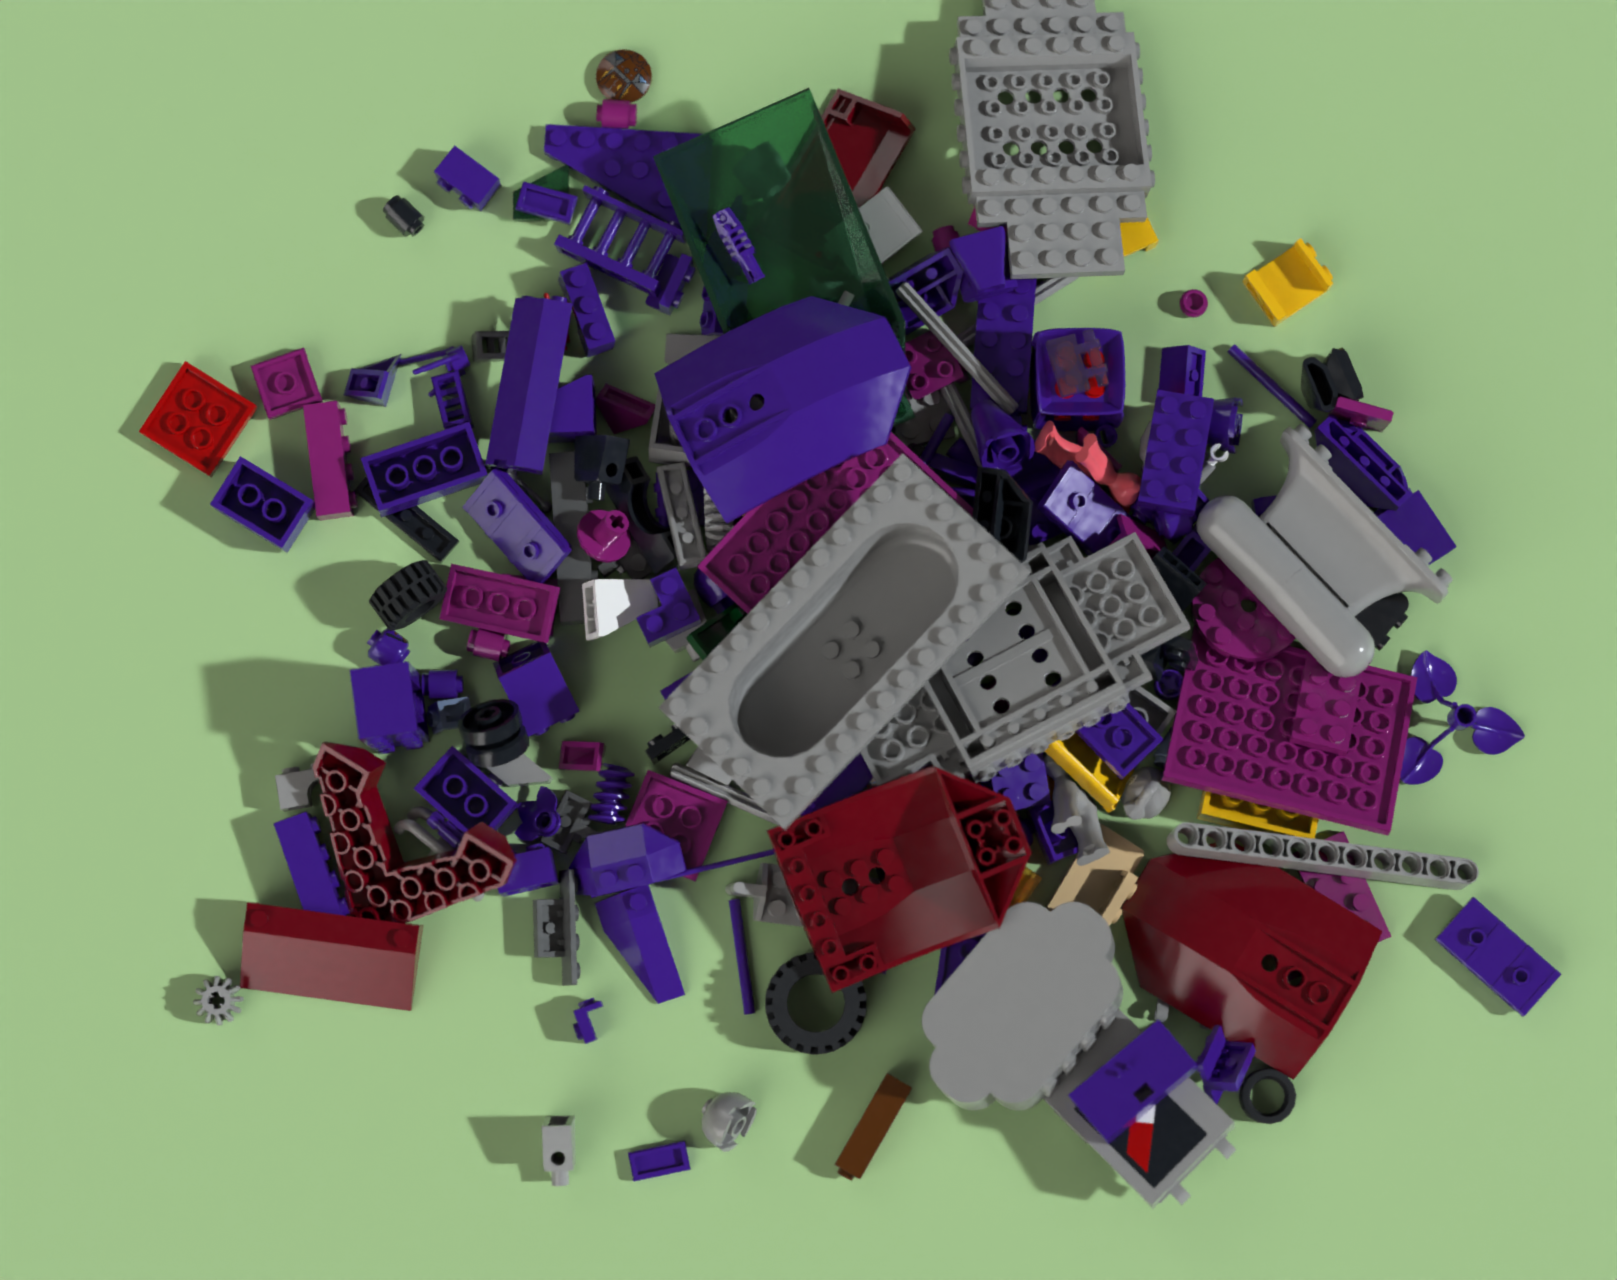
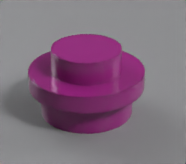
M1191 289L1181 296L1179 306L1183 314L1196 318L1205 313L1208 307V300L1206 295L1200 290Z

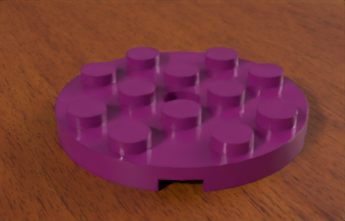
M1220 558L1212 561L1202 571L1199 577L1207 585L1191 602V614L1197 631L1211 648L1228 658L1231 656L1244 659L1246 662H1257L1279 655L1294 642L1296 638ZM1242 600L1255 602L1256 610L1253 612L1244 611L1241 607Z

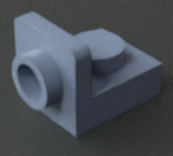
M469 696L436 701L428 706L426 718L429 727H432L433 734L458 728V720L463 713L471 708Z

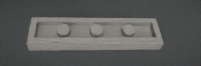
M685 462L658 466L657 475L679 570L695 568L707 555Z

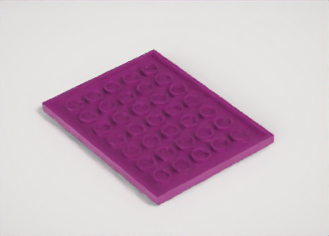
M891 432L887 445H882L824 471L747 512L697 567L749 614L902 453L971 517L973 508Z
M1194 624L1191 640L1195 647L1198 663L1195 671L1186 668L1183 674L1162 780L1388 836L1392 828L1418 677L1373 666H1368L1363 671L1349 748L1346 756L1289 742L1307 650L1289 646L1279 655L1257 662H1246L1244 659L1231 656L1228 658L1211 648L1200 636Z

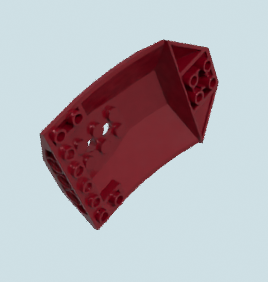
M935 766L891 780L800 816L786 830L780 825L767 830L785 884L832 993L933 951L995 929H1000L1032 853L1010 798ZM875 867L882 868L885 873L884 880L879 884H874L869 880V872ZM849 878L855 879L857 882L856 891L852 894H845L842 891L843 882Z
M1216 842L1208 844L1209 846L1216 848ZM1234 842L1235 847L1239 851H1244V847ZM1175 853L1150 858L1135 883L1137 885L1135 893L1129 900L1126 899L1121 906L1139 987L1210 1030L1213 1029L1214 1025H1221L1225 1039L1228 1041L1253 1043L1256 1050L1254 1054L1256 1058L1294 1080L1329 1036L1358 988L1382 934V930L1278 867L1178 855ZM1272 954L1276 957L1277 966L1274 970L1266 971L1263 969L1261 961L1265 955ZM1292 970H1299L1302 975L1301 982L1296 986L1289 985L1287 981V976Z

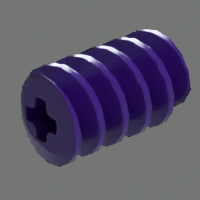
M602 763L607 769L598 771V775L605 779V781L596 782V787L601 789L602 792L593 794V798L600 803L591 804L590 808L597 812V814L588 816V819L615 825L616 822L625 821V818L619 815L618 811L627 810L628 808L620 802L624 799H630V795L623 792V789L632 788V784L625 779L626 777L635 776V773L625 767Z

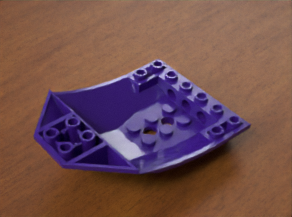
M810 296L777 308L721 335L657 371L654 375L668 419L692 469L725 522L729 523L777 495L824 471L882 445H887L912 367L886 317ZM756 394H761L764 397L763 407L759 410H752L750 407L751 398ZM735 408L738 412V417L735 422L728 424L725 420V414L729 409Z

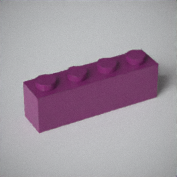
M337 401L303 405L316 516L320 521L354 516L353 508H357L358 503L356 492L351 491L350 480H354L352 463H347L346 453L351 452L349 436H344L343 425H347L346 409L341 408Z

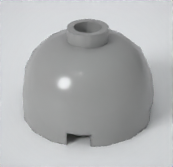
M725 1092L714 1099H709L702 1108V1130L706 1138L723 1152H728L735 1148L738 1143L734 1140L740 1133L745 1137L754 1121L757 1109L752 1105L756 1103L748 1097L735 1092Z

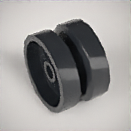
M494 699L482 702L468 709L458 720V728L462 739L465 741V749L469 761L475 766L495 767L509 763L525 753L530 745L526 728L522 725V715L519 706L512 700Z

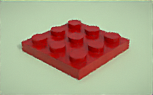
M185 361L139 432L212 478L258 407Z

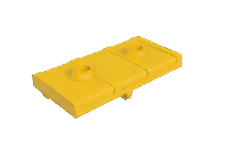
M1076 732L1066 740H1057L1049 744V747L1044 751L1082 789H1085L1103 806L1108 813L1115 810L1124 792L1126 782L1135 770L1133 768L1121 780Z

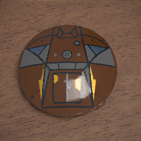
M627 49L616 50L606 55L599 63L596 72V82L600 92L607 99L627 100L631 104L647 93L652 82L651 68L646 59L639 53Z

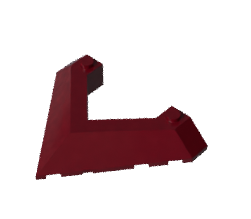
M331 742L322 743L313 764L315 778L319 777L322 789L320 798L325 817L329 816L332 828L330 837L341 880H344L346 888L344 892L350 915L407 923L445 909L458 902L476 897L489 890L499 888L507 883L516 863V858L506 836L483 822L465 832L458 849L404 862L377 789V784L386 762L364 748Z

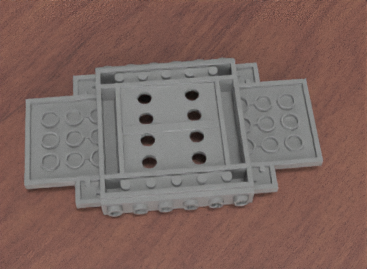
M982 0L984 16L958 17V37H956L954 48L949 50L950 65L955 66V73L952 74V89L957 90L958 99L954 101L955 116H960V125H957V140L962 142L963 151H960L959 162L960 167L965 168L966 176L962 177V192L967 194L968 204L975 206L977 228L999 226L1006 228L1011 279L1123 275L1125 265L1120 223L1146 221L1145 198H1147L1150 189L1155 186V173L1153 170H1150L1149 162L1152 160V147L1147 145L1146 136L1149 134L1148 119H1144L1143 110L1146 108L1145 93H1141L1140 85L1143 83V70L1138 68L1137 59L1140 58L1139 42H1135L1134 32H1126L1124 12L1096 13L1095 0ZM1085 89H1090L1096 94V99L1092 102H1087L1082 99L1081 92ZM1057 90H1063L1068 94L1069 99L1064 103L1057 102L1053 97V93ZM1029 91H1036L1040 94L1041 101L1036 104L1027 101L1025 94ZM1001 92L1010 93L1013 96V102L1011 104H1002L998 100V94ZM1091 140L1098 141L1102 146V150L1099 153L1090 152L1086 147L1087 142ZM1063 141L1072 143L1074 152L1071 154L1062 153L1059 150V144ZM1035 142L1043 143L1046 146V153L1043 155L1033 153L1031 145ZM1007 143H1013L1018 147L1019 153L1015 156H1009L1003 151V146Z
M1136 532L1086 558L1082 556L1071 536L1048 548L1042 542L1037 545H1029L1027 559L1021 564L1032 575H1029L976 630L969 640L953 654L860 751L877 785L920 771L932 764L963 779L971 775L975 783L992 779L1003 768L1017 766L1024 757L1032 753L1039 754L1045 751L1049 744L1057 740L1063 741L1070 738L1076 730L1084 726L1090 727L1100 721L1101 717L1108 713H1117L1123 710L1130 702L1128 692L1153 680L1140 655L1190 629V624ZM1012 602H1017L1022 606L1021 612L1016 616H1010L1005 612L1007 605ZM1023 626H1032L1035 629L1033 637L1022 639L1018 635L1020 628ZM1037 649H1044L1048 652V658L1042 663L1032 660V654ZM971 653H981L984 657L983 662L977 666L969 665L967 658ZM1056 672L1061 675V682L1057 686H1048L1045 683L1046 676L1049 673ZM993 676L996 678L997 683L994 688L985 690L980 686L982 678ZM1000 699L1007 700L1010 703L1008 711L1002 714L996 713L993 710L994 703Z

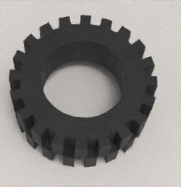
M808 952L791 958L782 964L772 976L766 991L765 1010L772 1030L787 1046L801 1053L826 1054L843 1047L857 1034L865 1018L867 998L863 983L859 981L841 989L845 1001L844 1012L841 1019L832 1028L822 1032H810L797 1026L791 1019L787 1009V998L791 988L798 980L805 976H824L815 953Z

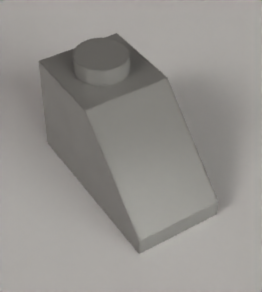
M525 754L509 763L495 767H486L490 771L487 776L500 787L503 783L508 787L550 784L553 780L549 774Z

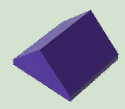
M1052 801L1049 804L1035 806L1027 810L1026 814L1034 827L1035 836L1048 865L1078 853V842L1070 827H1067L1060 834H1055L1051 831L1054 820Z

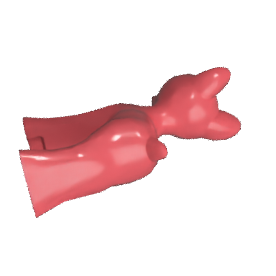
M1047 421L1035 441V452L1045 455L1060 469L1063 468L1067 460L1074 461L1094 482L1107 485L1112 499L1129 513L1130 506L1139 496L1141 478L1131 472H1116L1110 458L1100 449L1095 434L1091 433L1085 436L1082 447L1061 437L1054 423Z

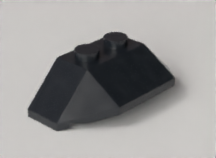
M978 466L972 518L1020 563H1023L1027 559L1033 501L1006 470Z

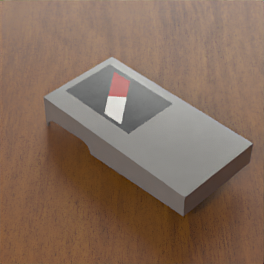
M1118 1008L1114 1013L1116 1019L1107 1030L1102 1028L1095 1036L1098 1040L1091 1050L1087 1053L1082 1051L1076 1059L1079 1063L1069 1075L1064 1073L1057 1081L1060 1084L1058 1089L1049 1098L1045 1095L1043 1100L1152 1209L1169 1194L1183 1205L1191 1195L1180 1183L1211 1151L1216 1148L1226 1159L1236 1151L1225 1139L1228 1133L1235 1128V1122L1188 1077L1110 1144H1107L1070 1100L1068 1094L1142 1033ZM1146 1085L1135 1097L1142 1103L1153 1094V1091Z

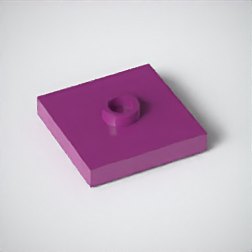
M305 348L250 366L269 420L303 409V405L323 402Z
M1340 396L1337 398L1336 407L1329 411L1328 417L1332 414L1337 416L1338 419L1348 421L1351 425L1383 432L1391 423L1394 412Z

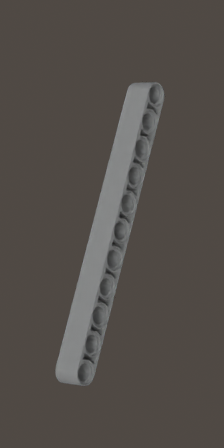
M1189 822L1181 823L1169 833L1166 840L1168 848L1178 855L1450 890L1464 889L1473 883L1479 874L1476 863L1466 858ZM1178 833H1182L1187 837L1188 844H1184L1179 840ZM1206 837H1211L1215 840L1216 848L1208 845ZM1234 840L1240 841L1243 844L1244 851H1239L1235 847ZM1262 844H1266L1271 848L1272 855L1264 852ZM1291 847L1298 850L1300 859L1295 858L1291 854ZM1319 851L1324 852L1326 854L1328 859L1327 862H1324L1320 859L1318 855ZM1346 855L1354 858L1355 866L1348 863ZM1374 858L1382 862L1383 869H1379L1375 865ZM1402 862L1409 865L1410 873L1403 869ZM1430 865L1437 869L1438 877L1431 873ZM1457 869H1460L1464 872L1466 877L1465 880L1459 877Z

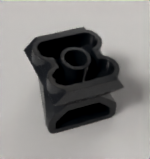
M1343 347L1339 349L1333 348L1323 363L1315 357H1310L1303 361L1301 391L1309 408L1329 412L1336 407L1337 398L1340 396L1359 401L1364 397L1360 381L1348 353Z

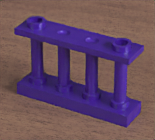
M585 185L582 191L590 202L573 234L567 238L560 234L558 235L554 243L558 252L583 264L587 263L591 268L658 298L662 287L656 275L674 240L686 244L688 239L683 231L684 228L674 221L669 220L668 223H665L609 197V193L598 186H594L592 189ZM600 205L615 212L597 247L594 246L590 249L583 246L584 242L582 239ZM626 216L640 224L622 258H618L615 261L607 257V250ZM651 228L664 234V237L647 269L641 273L632 269L633 265L631 263Z

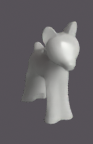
M1043 751L1046 775L1055 782L1052 794L1054 820L1051 831L1055 834H1060L1067 827L1071 828L1078 842L1077 864L1079 866L1089 864L1109 854L1110 850L1103 840L1095 802L1083 789L1075 784L1065 770L1058 766Z

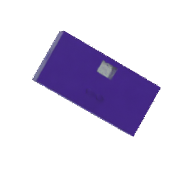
M1158 1019L1068 1094V1096L1106 1143L1110 1144L1197 1071L1198 1066Z

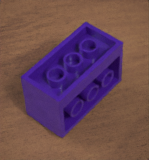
M408 661L350 670L359 740L372 750L378 751V754L395 752V747L400 746L406 747V750L423 748V743L430 742L425 701L422 695L421 674Z

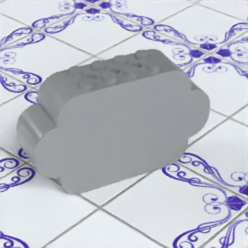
M1033 902L1018 903L1007 910L1000 929L989 931L932 997L923 1011L922 1027L926 1037L935 1047L930 1058V1074L935 1084L946 1097L957 1106L966 1110H981L990 1106L996 1100L1008 1109L1022 1111L1036 1106L1045 1095L1049 1098L1054 1094L1060 1085L1057 1082L1064 1073L1069 1075L1079 1062L1076 1059L1082 1051L1087 1053L1098 1040L1095 1036L1102 1028L1107 1030L1116 1019L1114 1013L1120 1007L1123 999V986L1117 969L1111 963L1115 954V943L1106 920L1091 907L1080 902L1063 903L1051 912L1042 905Z

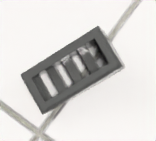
M475 331L472 334L473 362L504 361L506 353L505 339H508L509 331ZM495 339H498L499 353H494ZM482 340H486L487 353H483Z

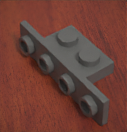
M574 869L559 871L560 899L533 900L534 958L562 957V986L577 985L581 972L576 953L580 946L579 935L576 933L579 909L575 904L578 879L574 876Z

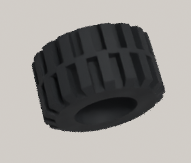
M427 560L417 561L407 565L385 580L374 591L369 599V603L390 631L398 630L412 624L433 609L443 599L447 592V587Z

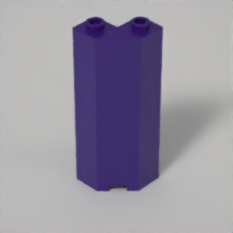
M532 296L515 298L485 468L487 469L500 468L501 471L513 473V470L542 475L573 303L567 302V298L560 296H551L550 299Z

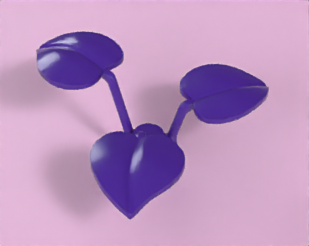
M1427 650L1418 656L1410 676L1418 677L1414 696L1425 704L1437 699L1440 704L1450 707L1451 710L1447 715L1449 727L1430 742L1429 745L1420 737L1407 738L1400 776L1402 783L1408 785L1422 784L1430 781L1440 772L1443 757L1432 748L1454 730H1463L1469 726L1475 729L1472 735L1473 743L1481 752L1488 755H1497L1505 752L1525 737L1520 726L1500 709L1485 707L1476 712L1468 704L1458 706L1456 702L1452 703L1444 700L1442 697L1450 696L1457 685V677L1453 668L1447 662L1434 656Z

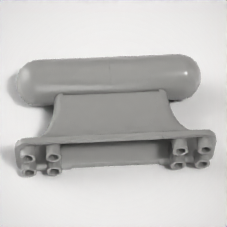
M1299 424L1295 429L1288 427L1282 433L1280 442L1287 452L1289 468L1286 480L1271 505L1258 517L1244 501L1235 496L1225 495L1216 497L1206 503L1199 512L1196 521L1197 532L1202 541L1328 672L1337 677L1347 678L1356 676L1366 670L1372 662L1375 653L1374 640L1369 631L1355 618L1357 614L1374 602L1401 592L1420 593L1434 603H1440L1447 596V588L1453 579L1442 568L1434 574L1428 567L1432 557L1425 549L1420 547L1414 553L1380 521L1332 471V467L1328 462L1332 457L1329 450L1322 444L1313 449L1308 441L1312 437L1311 432L1303 424Z

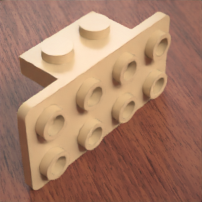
M1100 824L1103 840L1110 850L1109 854L1083 866L1077 864V854L1046 909L1051 912L1063 903L1080 902L1095 910L1110 926L1111 923L1115 924L1120 918L1123 911L1121 906L1125 899L1129 900L1137 889L1135 882L1138 877L1133 873L1142 860L1144 851L1108 827Z

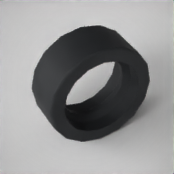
M1261 1069L1252 1072L1244 1079L1240 1086L1239 1101L1242 1110L1249 1118L1258 1123L1273 1124L1281 1122L1290 1115L1295 1106L1296 1092L1293 1083L1287 1075L1278 1070ZM1264 1079H1271L1279 1083L1285 1095L1281 1108L1270 1114L1261 1113L1256 1110L1250 1098L1253 1086Z

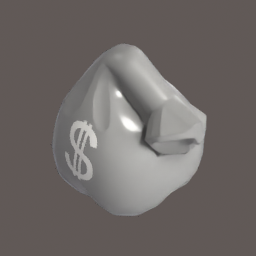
M1141 767L1127 780L1121 801L1128 818L1132 820L1151 819L1160 814L1166 807L1171 796V783L1162 780L1163 772L1154 767Z

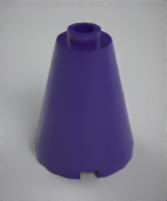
M1233 397L1214 400L1206 446L1212 448L1213 445L1219 443L1221 446L1217 450L1228 451L1229 454L1237 453L1233 445L1239 446L1243 414H1237L1238 406H1243L1242 398Z
M992 400L981 401L973 407L971 419L982 467L1004 469L1009 474L1018 472L1022 469L1021 464L1026 459L1030 461L1033 457L1035 444L1032 436Z

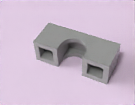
M313 764L310 765L311 769L299 771V767L282 769V774L275 775L280 809L284 812L313 807L312 790L320 783L319 777L315 778Z

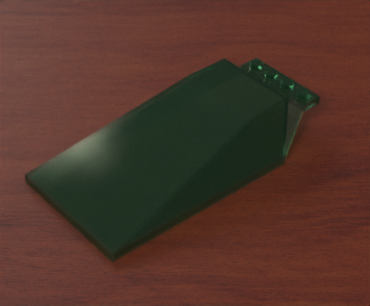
M806 88L653 156L724 334L777 308L810 296L838 303L846 290L855 295L849 307L881 315L888 319L905 353L906 321L810 88ZM727 207H730L743 225L748 238L755 248L753 255L763 274H765L764 278L749 285L739 263L732 261L727 248L719 237L712 215ZM905 389L893 427L916 417ZM761 394L754 395L764 404V397Z

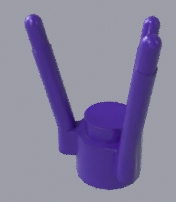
M462 345L456 348L451 346L444 350L399 360V365L442 357L440 360L414 369L413 374L417 375L445 364L448 372L458 370L460 376L466 374L464 368L469 367L470 362ZM449 384L440 386V390L444 389ZM434 389L428 393L429 397L435 395Z

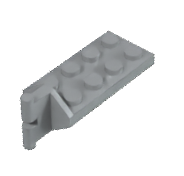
M760 863L756 884L735 882L726 886L725 891L728 895L754 898V921L803 927L779 865ZM869 877L872 883H880L879 878ZM846 879L842 884V891L845 894H852L857 889L855 879Z

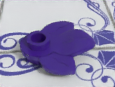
M541 786L536 801L518 803V813L523 822L515 831V835L524 841H532L539 836L551 837L559 830L561 817L556 811L557 797L549 788Z

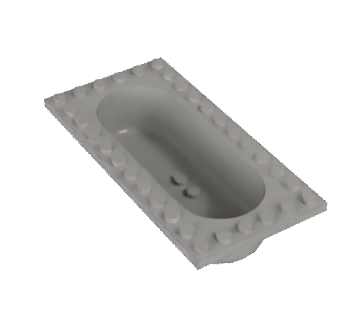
M902 453L658 708L786 830L1022 582L1032 574Z

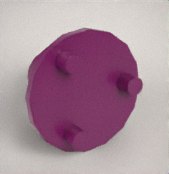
M599 509L588 512L581 518L577 526V538L580 546L589 556L597 561L606 563L618 561L627 554L630 547L631 536L628 531V518L618 510L605 511Z

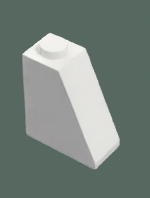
M594 579L582 584L586 641L603 637L636 620V617L658 608L659 599L651 585L650 579Z

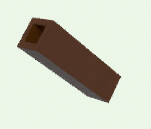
M886 1073L835 1162V1165L839 1167L838 1174L850 1181L854 1177L861 1179L912 1087Z

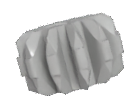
M215 976L213 985L208 979H205L203 984L207 990L205 991L200 988L195 990L197 994L202 995V999L193 1000V1004L203 1006L196 1014L202 1016L207 1013L205 1022L209 1024L215 1017L216 1025H223V1015L228 1022H232L234 1018L231 1011L235 1013H241L242 1011L241 1008L234 1006L235 1002L244 1001L243 997L234 996L241 988L238 985L230 988L232 984V979L226 978L222 984L221 977ZM217 993L225 999L224 1004L220 1003L221 1008L219 1009L218 1005L212 1003L213 998H217Z

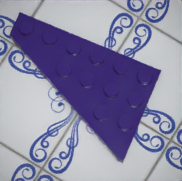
M546 124L545 155L565 164L571 170L581 173L592 182L608 191L616 193L622 199L632 202L657 219L667 223L669 220L678 223L684 228L683 231L686 234L697 239L700 243L707 242L713 134Z

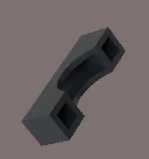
M633 456L626 459L621 483L619 485H606L605 490L616 509L624 513L628 518L630 533L653 572L658 574L675 568L678 565L670 528L658 523L648 507L647 488L651 479L638 457Z

